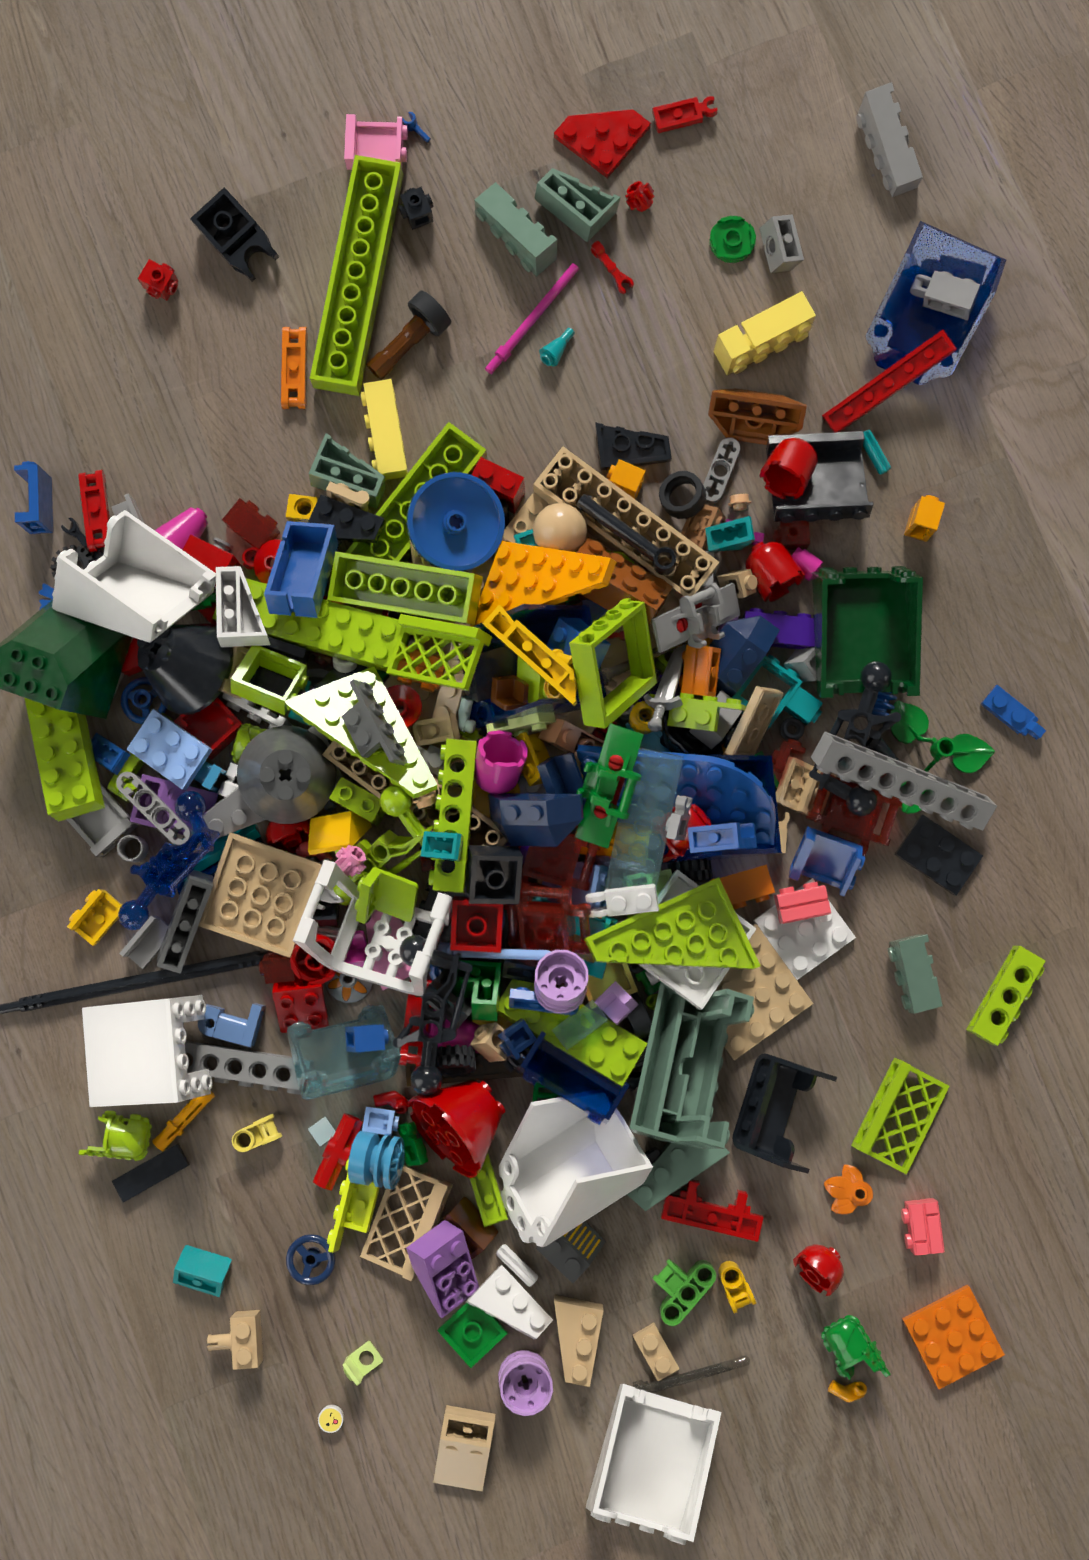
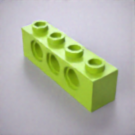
M1013 946L966 1030L991 1045L998 1046L999 1043L1002 1044L1009 1034L1007 1030L1011 1022H1015L1021 1013L1019 1008L1023 1000L1027 1001L1033 991L1031 988L1035 979L1038 980L1045 970L1043 967L1045 960L1022 946ZM1018 969L1024 972V979L1021 982H1018L1015 978V973ZM1007 990L1012 993V1000L1009 1003H1006L1003 999V994ZM995 1011L1001 1017L998 1024H993L991 1021V1016Z

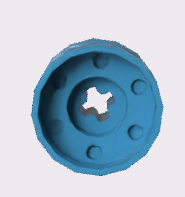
M359 1131L350 1150L348 1162V1178L350 1183L369 1186L374 1181L375 1187L382 1188L384 1186L386 1189L394 1190L400 1180L404 1165L405 1143L403 1138L396 1136L392 1138L389 1135H384L380 1141L379 1135L376 1133Z

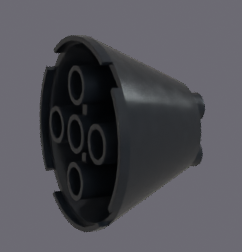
M209 623L176 624L169 627L150 643L140 639L137 640L139 647L137 654L138 666L143 670L162 704L176 714L191 715L205 709L221 693L218 689L224 679H229L233 666V647L220 646L217 639L216 625Z

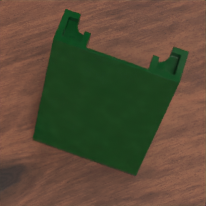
M892 566L891 571H882V567H867V571H857V567H844L843 572H837L833 568H819V572H812L817 694L821 698H833V694L863 693L865 687L861 683V671L868 663L878 661L886 664L892 673V681L889 687L880 692H891L892 694L907 692V696H920L923 577L917 575L916 571L906 568V566Z

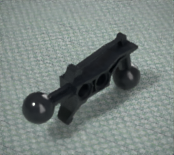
M878 661L868 663L861 671L860 679L865 688L858 710H840L830 734L836 736L843 722H848L844 739L848 741L856 740L860 746L865 747L868 738L878 740L884 731L889 730L895 723L900 722L901 714L898 712L887 716L872 714L878 693L889 687L892 681L890 668ZM858 717H863L868 721V726L863 730H858L853 724L854 720ZM883 724V727L880 728L878 731L871 729L872 727ZM842 757L838 762L843 761L845 757ZM816 763L812 771L809 772L811 778L820 782L819 790L825 789L844 799L848 810L852 814L867 816L876 809L877 796L873 790L870 791L861 786L852 788L832 777V772L821 775L817 773Z
M412 935L402 941L399 954L405 964L410 967L412 966L417 950L423 951L426 939L419 935ZM434 949L429 964L450 970L447 982L438 990L426 991L423 994L421 1016L413 1015L409 1019L407 1027L393 1040V1046L396 1048H400L407 1042H423L421 1065L412 1072L411 1085L418 1094L424 1096L437 1093L442 1086V1074L436 1067L438 1044L451 1041L457 1036V1027L465 1000L464 995L470 972L473 970L471 964L461 961V953H457L454 956ZM460 970L465 971L462 987L457 997L450 1028H446L448 997L459 982ZM430 998H436L440 1001V1010L435 1011L430 1008ZM428 1023H433L437 1026V1035L432 1036L427 1033L426 1025ZM413 1025L419 1026V1029L410 1033V1030L413 1027Z

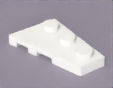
M225 693L222 696L227 701V707L236 712H239L240 709L248 712V718L259 724L261 720L269 723V729L278 726H293L286 718L280 715L277 717L270 710L264 707L259 708L255 703L242 697L241 699L234 698Z
M500 1265L466 1301V1303L485 1311L486 1314L498 1318L510 1327L533 1339H537L553 1321L503 1265Z

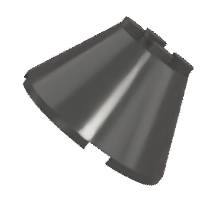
M295 726L273 727L258 734L243 750L237 767L238 787L246 804L260 817L280 824L299 823L319 813L330 800L329 797L336 784V766L322 755L328 748L327 745L312 732ZM282 769L292 770L290 774L292 779L290 781L286 779L281 780L280 771Z

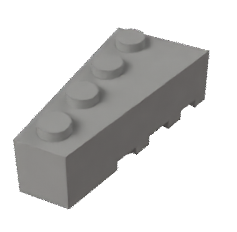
M892 82L865 92L856 115V120L859 128H862L866 135L865 142L867 147L872 149L875 166L878 170H881L885 189L890 191L892 197L918 188L923 176L913 147L908 148L909 133L907 127L900 124L899 113L901 109L898 102H893L891 92L894 91Z

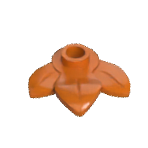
M845 1164L842 1169V1176L831 1177L824 1182L828 1193L836 1198L831 1207V1210L835 1213L850 1214L857 1206H866L873 1199L872 1187L863 1181L862 1173L854 1166ZM858 1189H862L865 1192L864 1198L857 1197L856 1191Z

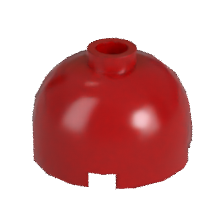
M307 819L294 824L270 822L266 831L267 845L284 851L287 850L290 853H296V849L301 843L309 842L310 820Z
M317 934L316 942L331 954L335 942L325 935ZM296 944L293 948L290 963L291 969L300 980L302 978L305 981H309V984L316 985L323 984L335 976L336 971L322 965Z
M813 1244L807 1246L793 1259L794 1266L796 1267L799 1264L803 1270L799 1273L800 1276L817 1292L821 1293L825 1290L827 1292L826 1296H830L843 1280L844 1270L840 1261L841 1256L832 1247L827 1248L823 1245Z

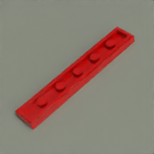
M941 330L827 411L822 417L833 433L842 432L954 353L957 348L945 331Z

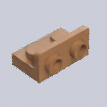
M704 504L700 512L686 519L681 534L704 551H709L705 528L725 523L726 516L719 508Z

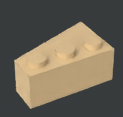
M554 1295L565 1382L590 1387L604 1311L603 1304Z

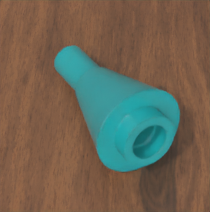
M568 327L560 337L539 350L540 359L547 366L558 365L568 341L575 334L574 330Z

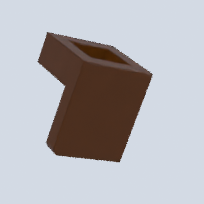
M515 675L492 677L491 702L506 711L527 708L528 683Z

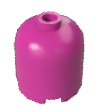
M490 731L486 737L478 742L474 780L482 790L490 794H505L513 790L520 779L527 759L528 749L523 740L519 742L511 737L512 733L507 731Z

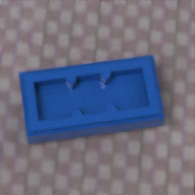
M96 733L91 740L95 761L118 775L130 754Z

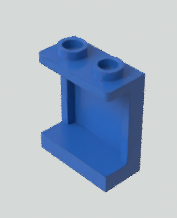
M27 461L22 462V465H15L14 471L28 483L29 512H16L15 523L29 534L53 533L52 477L35 462Z
M727 823L688 828L690 853L757 848L754 823Z
M807 826L790 865L789 878L798 881L802 874L838 887L840 895L845 896L847 890H852L854 887L856 870H861L864 865L865 857L862 856L863 846Z

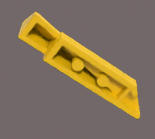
M499 604L482 624L575 706L577 700L574 670L518 620L514 622Z

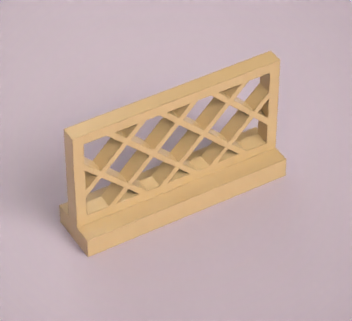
M403 1165L402 1171L409 1174L412 1183L400 1188L398 1183L394 1192L391 1189L385 1190L360 1257L403 1275L402 1278L413 1281L418 1277L412 1268L406 1247L438 1225L453 1184ZM414 1176L420 1178V1180L416 1181ZM427 1181L434 1184L431 1194L423 1198L417 1184ZM413 1186L419 1200L407 1205L402 1191ZM398 1193L403 1207L391 1212L388 1204L389 1197ZM429 1198L427 1205H425L424 1200ZM420 1202L424 1213L422 1218L413 1221L408 1207ZM405 1210L409 1224L398 1228L393 1214ZM389 1216L394 1231L382 1235L379 1227L380 1221ZM420 1222L418 1228H416L415 1224ZM411 1226L415 1236L413 1242L405 1245L399 1231ZM395 1233L400 1247L389 1252L384 1238ZM380 1240L385 1254L379 1257L369 1254L371 1244ZM402 1250L406 1259L403 1268L394 1265L390 1254Z

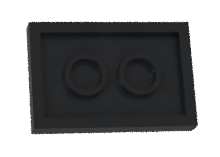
M923 814L918 818L894 854L954 896H957L983 857L982 854Z

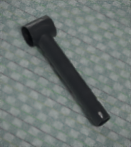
M582 495L576 504L580 512L584 511L589 516H592L597 522L651 560L655 572L659 575H669L674 571L676 554L671 548H658L611 512L600 506L592 499L593 496ZM667 557L671 560V563L667 566H662L658 563V559Z

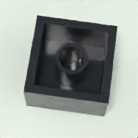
M468 845L465 894L469 904L520 903L523 855L518 846Z

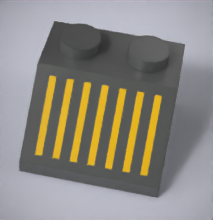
M583 1222L545 1247L536 1245V1249L567 1279L574 1283L592 1263L606 1243V1240L587 1222Z

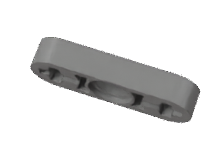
M725 438L719 444L703 484L705 490H710L713 482H717L715 493L718 495L709 497L706 491L705 503L715 504L722 497L740 451V445L734 438ZM728 445L733 446L732 450L735 452H730L729 457L726 461L723 459L724 454L726 452V449L724 448H727ZM722 465L726 468L727 474L723 477H718L714 473V468Z

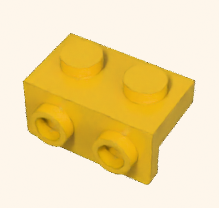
M102 889L94 890L86 897V904L81 910H76L70 916V923L67 928L77 932L92 946H96L127 909L106 890Z

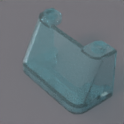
M383 1005L364 1007L357 1020L312 1030L309 1024L297 1022L287 1029L298 1087L304 1100L385 1081L393 1077L397 1072L401 1054L399 1048L393 1046L395 1037ZM379 1024L384 1025V1029H387L388 1044H385V1050L356 1053L346 1052L345 1027Z

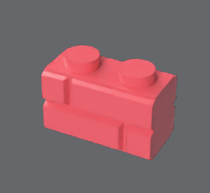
M818 882L803 884V890L794 891V887L779 889L780 894L774 895L780 924L831 914L825 885L818 886Z
M934 1198L905 1201V1208L901 1209L903 1223L907 1224L908 1234L904 1235L906 1248L910 1249L917 1256L944 1253L938 1201Z

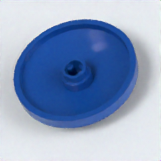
M450 472L435 476L419 488L408 508L407 530L411 543L425 561L437 568L466 571L483 564L496 552L504 534L505 517L498 496L484 481L470 474Z

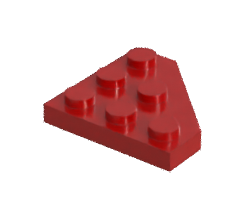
M634 109L571 115L554 132V138L608 179L651 128V122Z

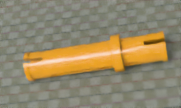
M211 1091L209 1095L191 1099L173 1120L169 1119L166 1122L167 1126L152 1140V1143L164 1152L167 1146L177 1136H181L184 1133L183 1129L215 1097L214 1093Z

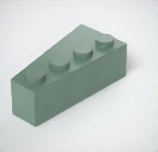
M496 182L474 200L476 216L482 222L486 221L489 224L493 235L497 239L501 238L506 243L507 250L513 256L516 254L520 258L521 265L527 272L531 271L537 277L557 260V239L553 235L547 237L544 232L545 228L539 222L534 225L529 213L524 208L518 210L516 208V201Z

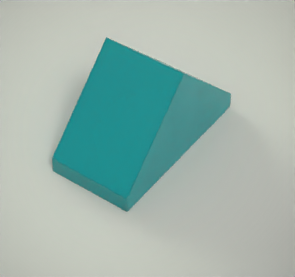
M751 516L705 528L709 552L742 550L755 541Z
M424 831L421 857L460 862L463 835Z

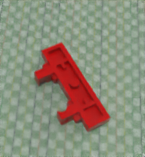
M691 1179L688 1182L686 1191L681 1190L679 1196L670 1194L664 1200L661 1219L756 1242L759 1240L764 1217L763 1215L750 1212L751 1206L746 1205L748 1198L746 1191L737 1189L738 1195L737 1199L734 1200V1205L728 1203V1207L702 1201V1197L697 1196V1187L700 1185L699 1180Z

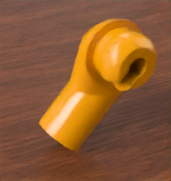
M833 1380L828 1387V1392L845 1402H853L865 1396L867 1386L861 1381L843 1386Z

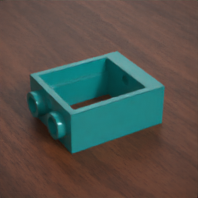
M765 655L739 691L732 697V699L742 700L741 705L747 706L748 701L741 697V694L761 666L791 686L780 701L767 730L803 682L799 679L798 673L789 668L787 670L779 665L780 661L772 655Z

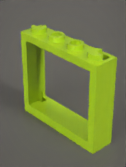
M631 598L622 599L615 607L608 610L605 615L594 621L591 626L580 632L576 638L569 642L585 726L607 728L610 723L615 721L657 683L645 602L631 601ZM623 625L631 675L603 698L595 647Z

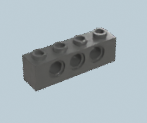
M189 869L157 956V967L181 973L213 888L212 875Z

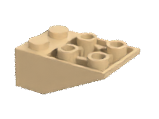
M446 1405L433 1483L483 1491L496 1414Z

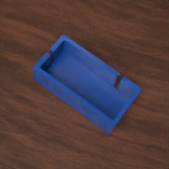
M287 521L282 535L283 541H280L264 592L269 614L291 616L292 612H295L296 616L318 618L333 566L335 551L337 552L338 548L335 526L331 524Z

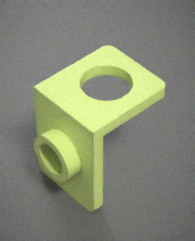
M367 1341L346 1357L343 1363L344 1373L350 1381H354L358 1386L367 1373L383 1362V1358L371 1341ZM363 1351H370L373 1354L374 1361L370 1365H364L360 1362L359 1356Z

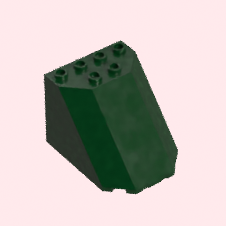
M51 600L0 643V689L59 710L106 719L132 637L56 611L52 608L53 600Z

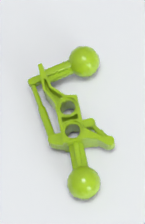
M395 785L387 787L380 796V805L386 814L393 817L398 816L412 837L397 836L388 830L372 845L366 839H363L358 844H354L353 846L363 850L367 859L363 863L366 868L360 874L356 873L353 877L348 876L357 886L360 879L366 877L373 867L396 875L409 866L412 861L421 856V850L411 857L404 859L389 871L385 868V865L393 857L407 854L418 844L422 847L424 831L431 832L434 828L432 825L426 829L423 828L410 809L412 803L411 796L405 793L401 787ZM335 885L333 887L335 894L344 900L343 903L338 904L349 905L352 898Z

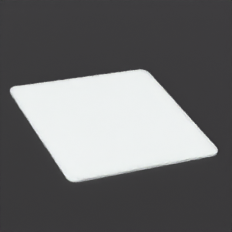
M326 1117L308 1128L319 1146L330 1140L336 1132Z

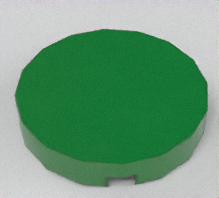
M730 215L721 218L710 232L709 244L711 251L718 259L724 262L737 263L744 261L751 255L755 247L756 234L754 227L740 216Z

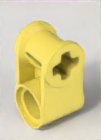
M270 1114L237 1131L232 1137L233 1147L239 1152H246L282 1137V1134L278 1133L274 1124V1115ZM241 1133H246L250 1136L251 1142L249 1146L240 1144L239 1136Z

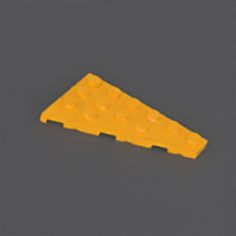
M501 541L479 599L475 625L470 626L480 629L485 628L482 623L499 604L512 620L523 617V614L532 610L540 611L547 606H554L567 601L568 597L578 593L584 595L593 589L606 587L611 579L616 561L608 557Z

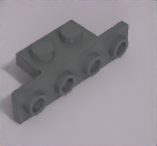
M353 679L349 683L359 702L341 717L361 757L368 758L380 747H383L391 763L404 766L408 763L404 755L405 750L397 742L393 727L386 721L383 715V708L373 696L374 691L367 682Z

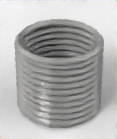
M124 836L117 844L118 855L125 861L140 862L148 854V843L139 836ZM137 839L140 842L141 851L137 857L130 859L125 853V846L130 840Z

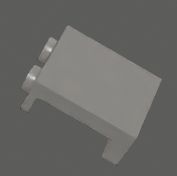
M100 783L105 808L66 820L88 843L92 853L96 857L103 858L118 844L121 838L129 835L139 825L130 822L131 816Z

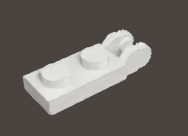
M655 884L606 889L603 892L590 893L585 896L587 903L606 900L607 906L588 910V915L592 918L659 910Z

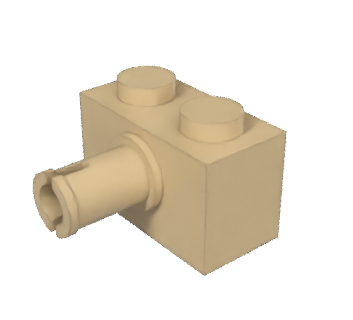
M260 1310L237 1311L230 1318V1334L208 1335L207 1343H210L207 1346L208 1351L230 1349L232 1352L233 1370L258 1368L263 1361Z

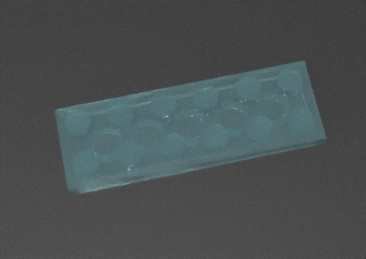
M645 748L639 749L633 772L639 773L642 777L640 781H637L628 810V813H630L627 820L619 818L605 890L655 884L657 890L667 841L666 822L673 812L683 756Z

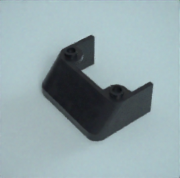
M764 1053L759 1055L755 1061L733 1132L732 1140L734 1146L780 1167L808 1174L809 1168L792 1162L795 1148L790 1139L783 1137L797 1090L810 1091L816 1083L817 1076L835 1082L837 1077Z

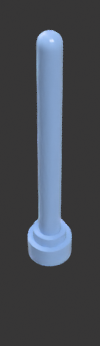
M440 942L437 948L438 951L454 956L457 953H461V958L540 960L547 953L551 952L549 950L501 949V953L450 950L451 942Z

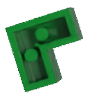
M461 960L473 966L464 998H472V1019L497 1021L503 980L501 977L502 963ZM460 970L459 982L452 991L457 997L460 994L465 971Z

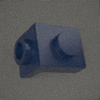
M522 1018L497 1035L502 1042L499 1045L506 1057L512 1056L516 1060L521 1058L519 1055L521 1051L537 1040Z

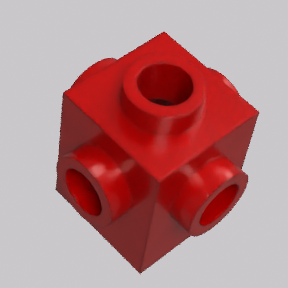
M150 259L138 277V281L150 296L155 299L161 297L168 301L171 295L175 294L179 282L172 267L165 263L160 265Z

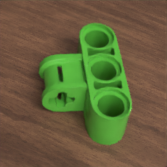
M668 1259L664 1269L658 1275L653 1276L654 1281L668 1293L660 1304L659 1309L665 1324L669 1326L678 1325L714 1284L716 1272L710 1262L706 1260L697 1261L685 1273L671 1259ZM702 1268L710 1270V1275L706 1279H700L697 1276ZM686 1287L694 1289V1294L690 1298L681 1296L682 1290ZM673 1306L678 1309L674 1317L665 1315V1310L668 1307Z

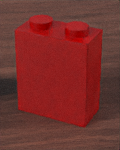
M480 457L472 475L489 485L500 500H505L508 503L509 511L515 514L525 495L524 477Z

